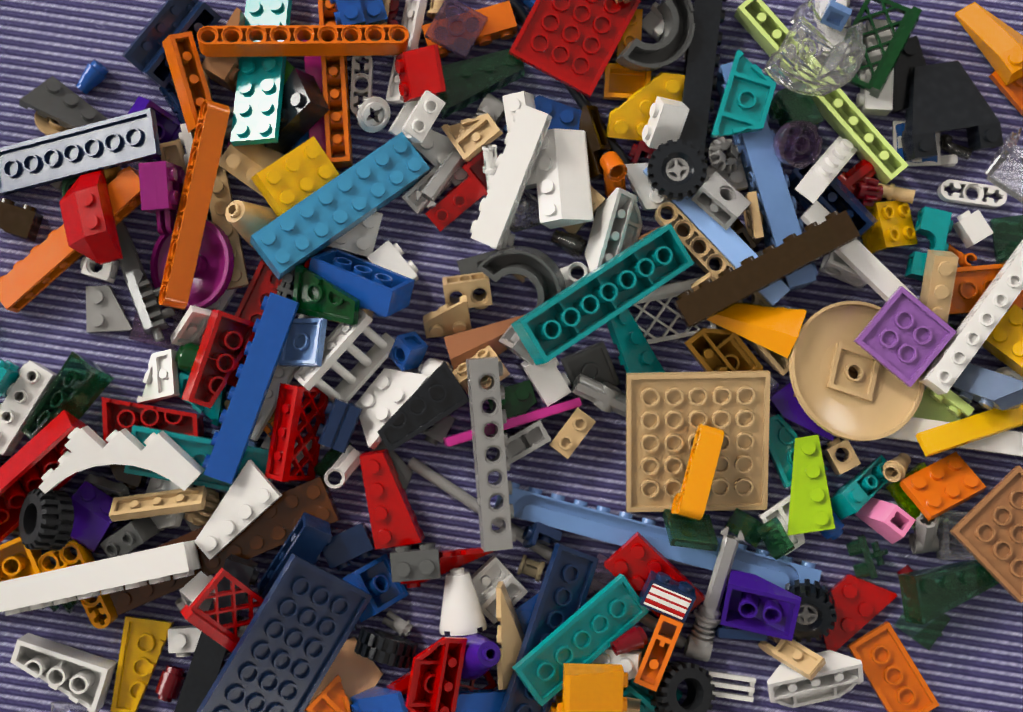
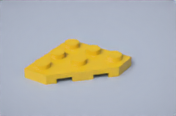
M660 72L647 85L642 86L627 101L609 113L607 137L642 140V131L644 126L648 124L652 103H655L657 96L682 101L685 75Z

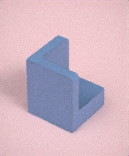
M829 0L820 23L841 32L853 9L837 3L836 0Z

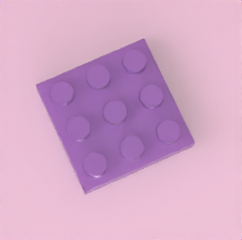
M899 286L854 342L905 385L911 387L957 331L904 287Z

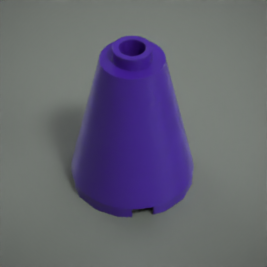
M482 634L456 636L467 638L462 679L474 680L480 678L499 662L501 656L500 648Z

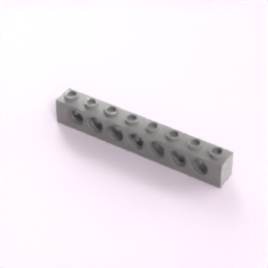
M498 357L466 359L481 549L484 552L513 549V542H516L515 528H511L514 508L513 504H509V495L512 494L511 480L507 479V471H510L509 456L506 457L505 447L509 446L508 434L504 433L503 424L507 422L506 410L502 409L501 400L505 399L504 386L500 385L499 377L503 375V366L501 361L498 362ZM489 375L492 380L491 385L488 388H482L480 384L482 377ZM491 399L493 401V409L489 412H484L482 408L484 401ZM493 423L495 425V432L490 436H486L484 433L485 426ZM495 447L497 449L496 457L494 459H487V450ZM497 471L499 479L495 483H489V474ZM495 495H500V504L495 507L491 506V498ZM496 519H502V527L498 530H493L492 523Z

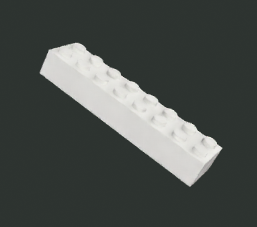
M195 540L1 581L0 612L5 611V616L99 596L100 590L101 595L124 590L123 585L128 590L147 585V580H149L151 585L171 580L170 575H173V579L195 575L194 570L201 568L197 545L194 542Z

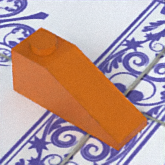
M664 614L660 615L634 683L655 692L657 691L684 624L683 622Z

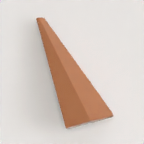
M524 315L444 337L453 370L488 345L498 356L506 351L507 348L499 342V339L512 323Z

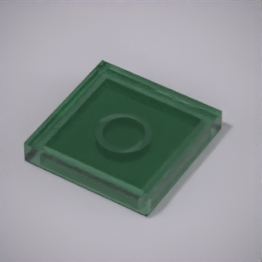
M664 509L663 519L671 546L710 551L717 550L719 544L710 515L704 514L699 521L672 514L671 510Z

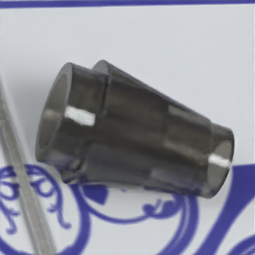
M557 229L551 238L552 243L573 257L575 255L580 257L587 244V240L583 239L582 235Z

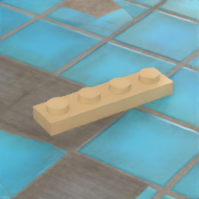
M205 486L187 488L185 491L175 489L115 497L112 501L109 517L112 522L204 510L208 491Z

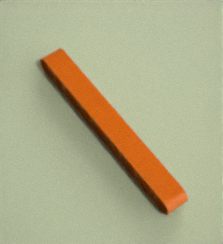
M402 25L203 26L197 32L199 50L206 57L399 55L407 51L409 32Z
M207 99L202 102L159 292L160 305L184 310L188 304L230 114L229 106Z

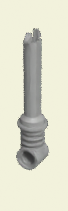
M488 93L472 119L488 113L498 124L505 115L504 105L501 100ZM455 147L421 192L417 190L416 201H419L421 197L429 201L428 209L436 206L437 203L434 201L465 161Z
M729 527L724 528L720 532L724 536L703 604L694 610L695 621L684 648V656L708 662L711 656L714 633L721 622L720 604L740 540L744 541L741 530H739L738 537L728 534Z

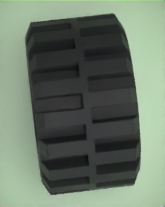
M33 489L28 493L22 504L19 516L20 538L25 548L57 551L65 547L71 536L74 523V508L69 494L60 490H51L45 494L40 489Z
M668 662L657 691L649 690V695L653 697L650 700L651 705L656 706L654 711L706 712L707 710H712L713 705L711 701L715 700V695H712V691L715 690V685L710 683L713 680L711 675H707V670L694 663ZM684 680L687 684L688 694L685 701L679 705L676 691L680 682Z

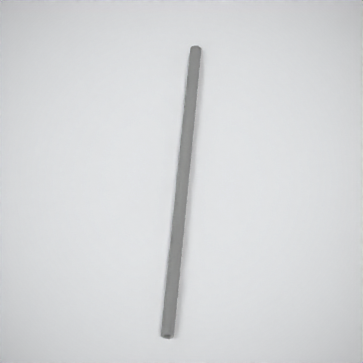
M412 457L407 465L411 470L478 514L477 499ZM496 519L492 524L501 528L503 521L502 519ZM511 522V528H515L516 540L523 544L524 539H522L524 530ZM536 542L535 546L530 547L531 550L550 561L553 549ZM593 577L590 589L598 593L606 585ZM647 613L639 622L654 631L658 619ZM679 634L675 646L682 649L687 639Z

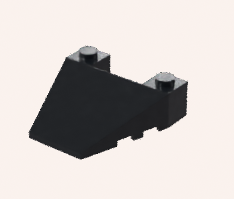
M959 61L913 67L908 97H910L909 105L905 113V129L902 131L901 137L905 162L938 155L935 133L966 129L969 152L1003 146L1000 121Z

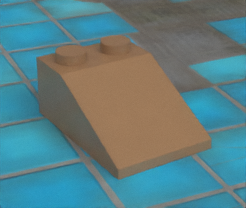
M236 7L225 26H245L246 18L241 9ZM206 57L201 65L208 77L233 93L235 92L237 76L240 70L238 69L240 57Z

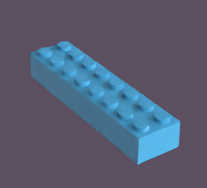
M401 132L251 235L250 244L277 279L280 280L285 274L296 269V265H302L417 184L428 174L430 167L403 132Z

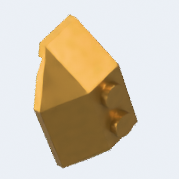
M701 328L684 342L705 372L763 371V366L741 338L729 330Z

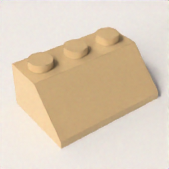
M231 143L221 156L219 166L263 197L251 177L284 155L265 147L264 144L233 146Z

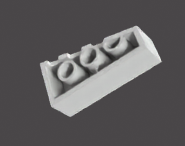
M27 633L17 639L10 661L36 679L39 677L55 691L58 689L69 696L68 699L74 703H80L85 706L89 712H98L104 706L117 665L115 661L31 633Z

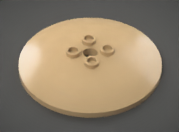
M862 301L837 302L814 313L802 325L789 357V373L792 388L804 412L812 421L828 433L842 439L859 442L887 437L906 425L917 411L925 387L919 381L925 371L911 387H908L854 342L882 308ZM849 367H854L857 370L858 375L856 379L850 377L848 373Z

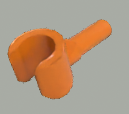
M949 244L948 250L959 257L958 263L961 267L972 266L967 262V258L972 262L977 260V256L974 253L964 254Z

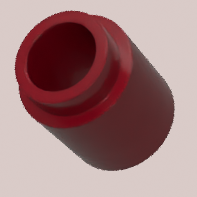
M167 665L166 670H163L155 690V693L159 694L158 699L166 702L178 699L185 680L184 669Z

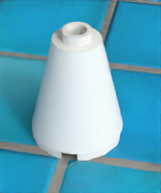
M464 568L450 569V573L445 576L439 625L440 634L445 636L444 631H450V636H465L478 633L477 628L482 627L483 631L486 630L487 623L470 573L464 571Z

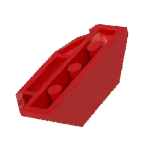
M101 169L80 175L59 201L68 246L100 265L123 259L104 170Z
M442 637L413 657L405 705L409 712L456 711L467 638Z

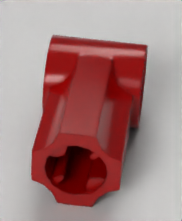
M862 159L849 171L843 172L837 178L854 194L856 184L864 182V177L872 178L876 171L869 161Z

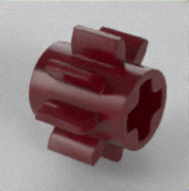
M864 177V182L856 184L854 196L864 206L873 207L874 202H880L882 199L883 186L878 185L879 180H875V178Z

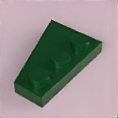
M296 265L293 300L300 303L297 313L351 325L358 324L360 300L306 267Z

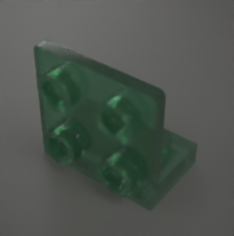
M1023 215L990 220L991 229L994 232L992 238L996 264L1006 263L1023 240Z

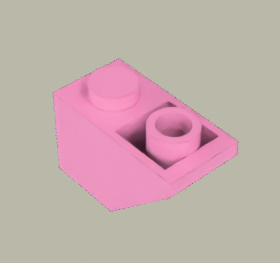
M873 497L855 513L859 519L892 545L904 538L916 521L898 505Z

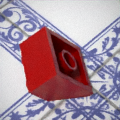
M438 44L405 51L396 56L395 70L399 73V92L403 96L404 102L419 101L426 90L436 96L446 92Z

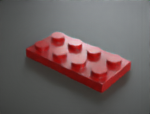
M639 532L634 534L604 562V567L615 577L619 574L624 575L638 596L650 571H654L656 573H666L677 582L685 581L693 586L696 600L690 612L705 599V595ZM650 609L658 618H660L661 613Z

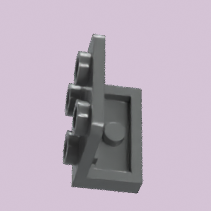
M423 543L417 549H412V545L395 547V551L390 553L392 582L441 578L439 559L441 547H435V543Z

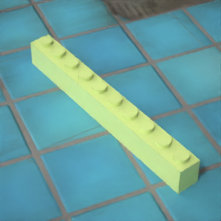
M746 0L737 8L734 14L737 21L837 134L854 145L857 149L855 154L860 160L865 159L873 165L876 171L875 176L882 184L889 183L909 166L762 0Z

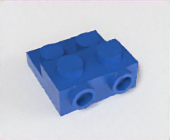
M329 0L330 4H335L337 12H334L336 25H377L388 22L383 0Z

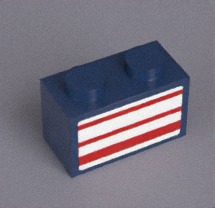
M650 571L639 594L640 605L683 623L696 600L695 589L692 585L685 581L677 582L666 573H656L654 571Z

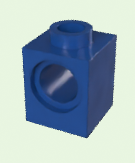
M415 331L397 335L389 358L401 371L417 368L424 358L428 345Z

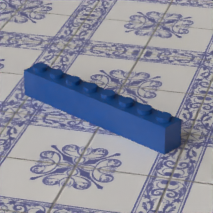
M270 292L269 297H264L260 308L264 310L261 319L257 318L254 323L252 332L255 333L253 341H248L244 351V355H247L245 363H240L237 369L236 377L239 379L236 387L232 386L229 391L227 400H230L228 409H223L219 422L222 425L220 431H215L210 445L214 447L211 455L207 454L204 459L202 468H205V472L203 475L229 484L234 483L300 305L299 302Z

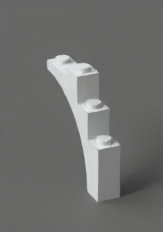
M87 425L81 429L76 427L67 436L70 440L64 446L71 453L69 451L64 453L58 460L60 465L55 470L49 469L41 477L43 482L38 488L46 494L76 472L94 466L118 464L151 470L169 479L185 491L205 469L164 431L158 434L153 432L144 441L145 447L126 428L119 432L114 430L105 439L108 442L106 443Z

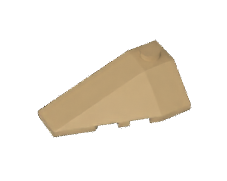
M499 581L496 587V619L500 621V625L497 628V643L502 648H500L501 656L497 663L498 690H504L508 687L513 672L512 667L516 663L525 635L503 581Z

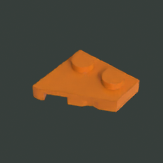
M336 675L308 705L305 711L351 712L348 697L345 695L341 683V677Z

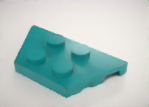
M738 49L710 136L712 138L762 130L777 83L769 76L764 75L762 70L755 63L752 64L743 56L744 53Z

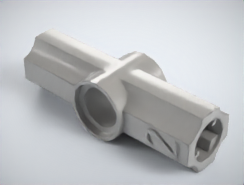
M581 373L576 377L571 389L572 393L591 401L597 408L610 413L613 411L626 417V394L622 393L618 387L608 382L601 383Z

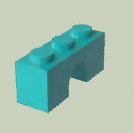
M926 206L918 211L914 229L917 234H921L928 239L929 250L948 251L949 243L946 240L947 235L950 234L953 228L952 212ZM915 251L909 254L904 277L923 281L927 253Z

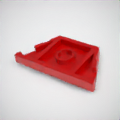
M847 574L828 591V593L832 592L835 600L837 621L834 622V629H829L830 634L826 637L823 635L826 646L825 650L836 652L898 595Z

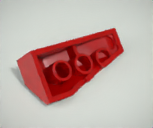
M481 547L441 551L439 553L441 575L449 572L450 569L458 568L493 551L484 552ZM430 579L403 581L400 583L406 584L407 588L421 587L420 582H426Z

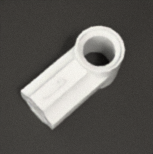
M349 445L345 453H342L332 467L326 471L324 475L325 484L332 489L343 487L348 478L360 465L359 456L361 453ZM332 472H339L342 476L341 482L337 485H332L329 481V476Z

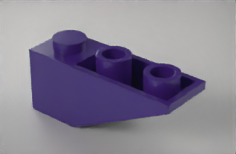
M791 382L770 396L771 408L786 422L810 434L819 435V438L825 441L835 439L832 434L819 427L804 412L797 398L793 397L794 391Z

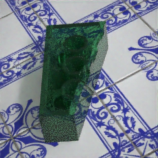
M510 49L442 65L446 92L437 95V97L446 102L441 110L442 120L450 116L451 113L467 107L468 104L486 97L488 93L499 90L524 77L525 67L523 61L508 54Z
M72 351L22 429V432L31 440L63 410L80 419L114 377L93 361Z
M976 559L898 574L905 622L921 625L999 584Z

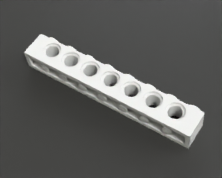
M1023 240L957 328V333L942 349L919 380L937 395L948 393L1023 290Z

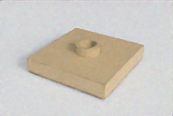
M753 191L748 192L745 196L751 204L743 212L746 230L754 243L758 245L764 238L763 216L759 210L757 193Z

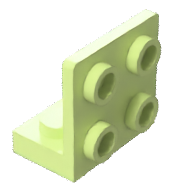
M927 387L913 417L954 422L960 420L961 417H969L975 409L951 389L946 394L937 395Z

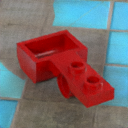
M483 150L461 166L469 177L452 188L435 207L430 208L425 213L440 232L482 196H487L486 175L483 173Z

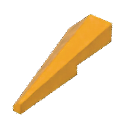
M736 303L706 320L788 358L798 338L807 311L800 308L788 309L779 306L767 307L758 304Z

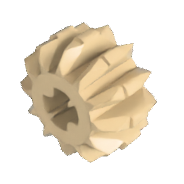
M206 487L208 493L204 510L185 512L184 519L194 525L205 526L220 502L219 493L214 489Z

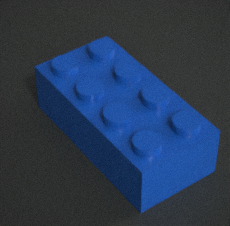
M336 248L311 257L309 270L360 300V309L373 311L376 316L388 317L409 306L415 282L411 278Z

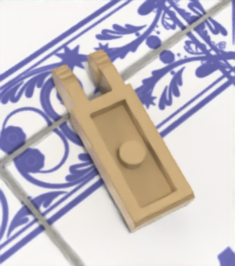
M768 636L777 643L776 647L766 641H760L758 644L768 655L811 681L826 664L822 656L793 639L789 641Z

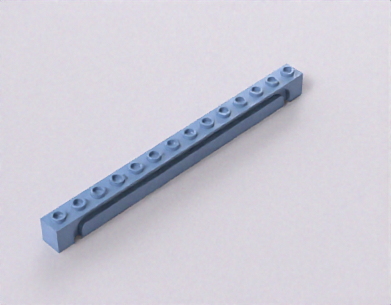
M511 482L512 494L509 495V504H513L514 517L534 523L540 522L549 527L619 546L625 544L634 534L639 532L667 559L712 571L714 569L722 542L721 538L711 536L710 540L701 538L702 533L688 530L687 534L678 532L679 527L666 523L664 528L655 526V520L642 517L640 522L633 520V515L620 511L619 516L610 513V508L597 505L596 509L588 508V502L574 499L573 503L564 501L565 496L552 493L551 497L542 495L543 490L529 487L528 491L519 489L520 484ZM500 495L497 496L495 506L501 502ZM740 543L731 568L732 570L755 574L785 589V584L790 583L792 586L794 585V580L798 579L800 583H804V579H810V584H813L814 581L819 582L822 570L815 569L816 564L803 560L801 565L792 563V557L779 554L777 559L770 557L769 551L756 548L755 552L746 550L747 545Z

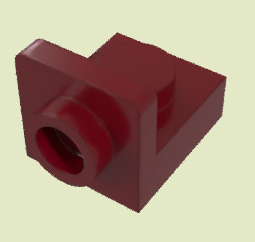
M642 140L638 141L637 144L633 143L629 152V156L632 157L631 162L633 164L637 163L641 152L644 153V158L650 159L654 150L657 149L649 148Z

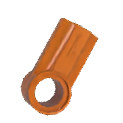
M609 151L600 158L607 198L616 188L626 190L625 176L628 171L618 153Z

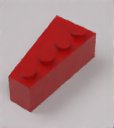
M220 310L211 311L181 398L182 400L211 409L227 384L228 378L239 365L248 341H253L255 333L252 332L254 322Z
M101 397L103 440L106 443L108 442L105 439L114 430L119 432L126 428L131 433L133 425L204 437L203 415Z
M381 449L362 453L359 458L375 550L422 543L425 535L418 524L414 510L411 508L408 496L398 478L399 475L388 450Z

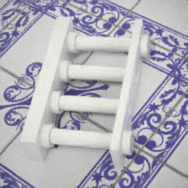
M359 308L358 324L340 323L325 339L322 366L300 367L293 377L308 391L315 385L328 396V402H333L335 397L348 402L389 357L395 340L386 332L380 337L368 326L373 319ZM361 333L374 343L373 347L366 354L353 344ZM346 350L359 361L350 372L337 361ZM330 368L343 378L335 389L321 379Z

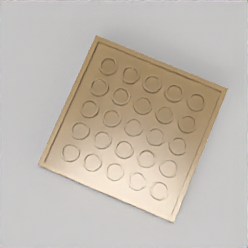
M764 370L626 373V512H671L674 497L681 491L699 424L724 430V438L705 511L767 510L771 372Z

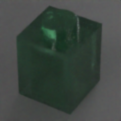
M738 508L730 516L728 523L724 527H729V532L738 537L739 530H741L744 541L755 548L768 530V527L759 520Z

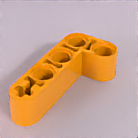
M699 424L681 491L675 495L672 503V514L700 521L702 519L724 438V430Z
M71 540L61 550H50L40 556L38 566L42 572L93 562L95 559L90 550L75 540ZM71 547L76 549L77 556L71 553ZM50 556L56 560V566L50 562ZM100 590L98 598L91 597L80 600L91 624L98 629L106 628L118 617L110 594L101 595Z

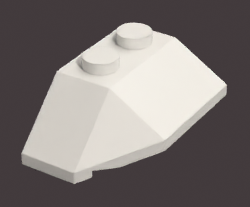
M616 188L596 210L584 253L590 272L638 242L642 229V220L637 205V195L624 189Z
M832 650L818 652L817 654L825 659L826 664L812 681L781 663L767 680L769 700L771 703L796 708L840 698L852 690L856 684L859 685L864 682L862 662Z

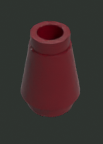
M633 626L610 644L614 654L618 656L644 649V645L648 644V638L641 626Z

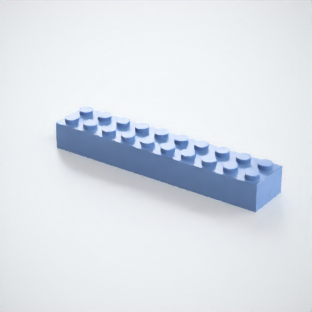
M733 62L721 65L716 74V87L720 100H722ZM769 113L762 130L732 135L734 145H738V151L742 153L740 158L748 183V191H756L759 210L763 216V239L766 248L773 244L775 247H778L784 243L783 239L793 233L798 236L804 231L802 220L797 218L795 212L797 209L796 200L789 193L790 181L788 175L783 173L781 167L783 165L782 155L775 148V133L773 130H770L768 125ZM811 263L781 280L790 288V291L807 287L816 281V276H818L816 265Z

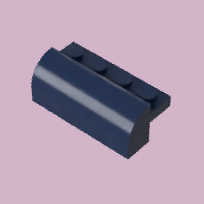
M166 0L122 56L154 83L165 88L172 80V75L162 42L171 34L192 31L196 47H198V30L203 26H215L222 17L205 2L199 0Z
M815 153L809 154L788 177L790 181L789 192L806 210L813 203L797 192L795 188L811 167L819 160ZM837 177L833 179L816 200L830 213L836 210L841 213L846 210L860 234L857 239L878 222L871 212Z

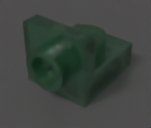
M777 517L756 528L764 545L775 560L795 549Z

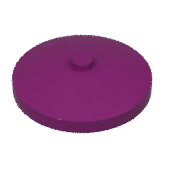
M208 220L205 223L188 304L184 310H188L190 305L201 308L211 306L224 294L232 278L234 254L230 240L218 225ZM170 234L160 235L152 251L150 272L155 289L161 287L172 238Z

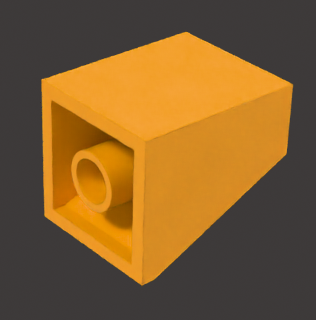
M563 663L562 712H627V697H623V687H628V672H624L623 666L620 664Z

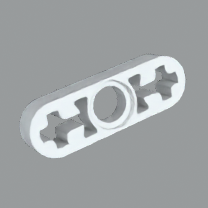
M371 56L352 57L350 109L355 116L358 113V109L355 106L359 105V96H363V102L364 98L372 97L373 59ZM363 57L368 62L364 64L365 73H361L360 64L357 63ZM359 79H365L368 81V86L364 90H358L355 87L356 82Z
M948 179L941 183L937 189L939 198L951 203L995 209L1002 206L1007 200V193L1002 187ZM950 186L951 190L958 191L961 189L960 193L954 192L948 196V192L944 191V189ZM968 188H973L977 191L978 197L976 200H970L967 197L966 191ZM994 192L1000 198L995 203L993 198L986 197L983 199L984 195L990 196Z

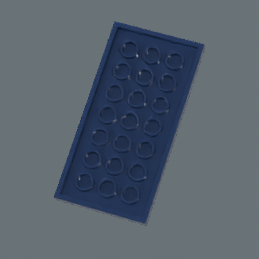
M292 553L196 712H304L368 605L372 595Z

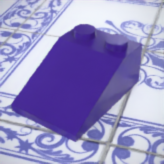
M731 569L720 625L792 641L801 597L755 574Z

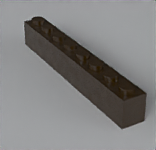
M836 210L825 216L826 221L818 225L817 222H813L804 228V233L798 236L793 233L784 238V243L780 246L775 247L773 244L761 251L763 255L755 259L753 256H750L741 261L742 266L733 270L730 267L719 273L720 278L713 282L711 278L703 281L698 285L700 289L692 293L690 290H687L678 295L677 298L679 300L675 301V306L687 328L690 329L857 239L860 234L847 211L839 213Z

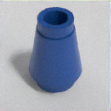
M95 59L91 63L88 62L76 87L83 93L88 94L89 91L107 78L106 74L109 70Z

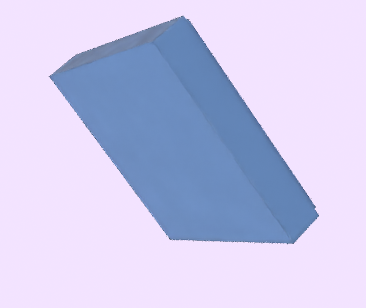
M295 318L278 365L283 367H321L327 319Z

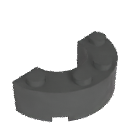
M662 0L657 7L664 20V33L660 41L655 44H649L636 38L626 45L615 61L633 71L649 72L660 69L682 56L689 47L695 31L694 8L691 0Z
M528 246L503 248L484 260L477 268L495 282L508 274H520L527 277L535 285L538 294L535 308L566 289L563 275L557 264L542 251Z

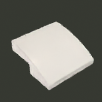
M495 555L471 576L482 611L493 624L497 622L496 587L499 581L504 582L513 606L528 593V590Z

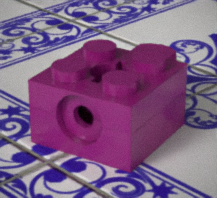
M168 161L138 163L141 210L156 214L157 231L160 235H172L186 175L183 167Z

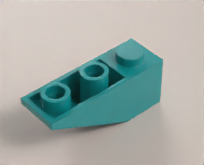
M882 455L867 465L830 497L832 510L841 520L858 512L888 482L883 475V465L887 460Z

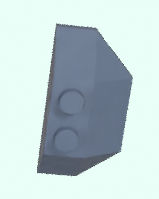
M971 363L966 366L953 384V388L959 393L958 396L964 401H977L982 407L989 410L996 408L1003 411L1016 409L1023 405L1022 380Z

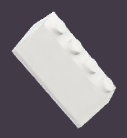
M556 128L547 130L535 161L540 223L549 229L594 221L586 131Z

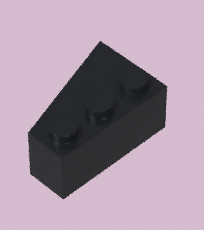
M296 68L293 69L283 88L278 143L264 144L265 147L285 154L330 110L314 76Z

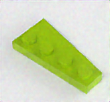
M819 435L795 438L787 536L835 529Z

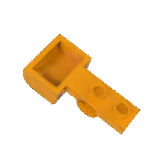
M636 9L617 45V57L629 42L636 38L641 41L643 9ZM608 63L604 70L603 100L627 101L632 94L651 81V71H633L618 63Z

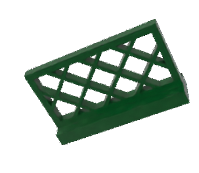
M865 0L835 56L828 74L870 92L869 95L878 98L920 18L922 10L913 6L910 9L891 0H872L881 5L882 11L870 14L868 5L871 0ZM898 11L905 14L902 20L892 23L888 13ZM885 15L888 25L876 29L873 18ZM869 20L872 30L860 34L857 27L858 24ZM890 29L893 38L890 41L881 43L878 33ZM874 35L878 45L865 48L862 38ZM858 40L862 50L850 54L847 48L848 43ZM880 49L882 59L871 63L868 53ZM864 54L867 65L855 69L852 58ZM848 60L851 67L850 71L843 73L835 69L839 62ZM869 69L872 76L869 84L859 80L857 73Z

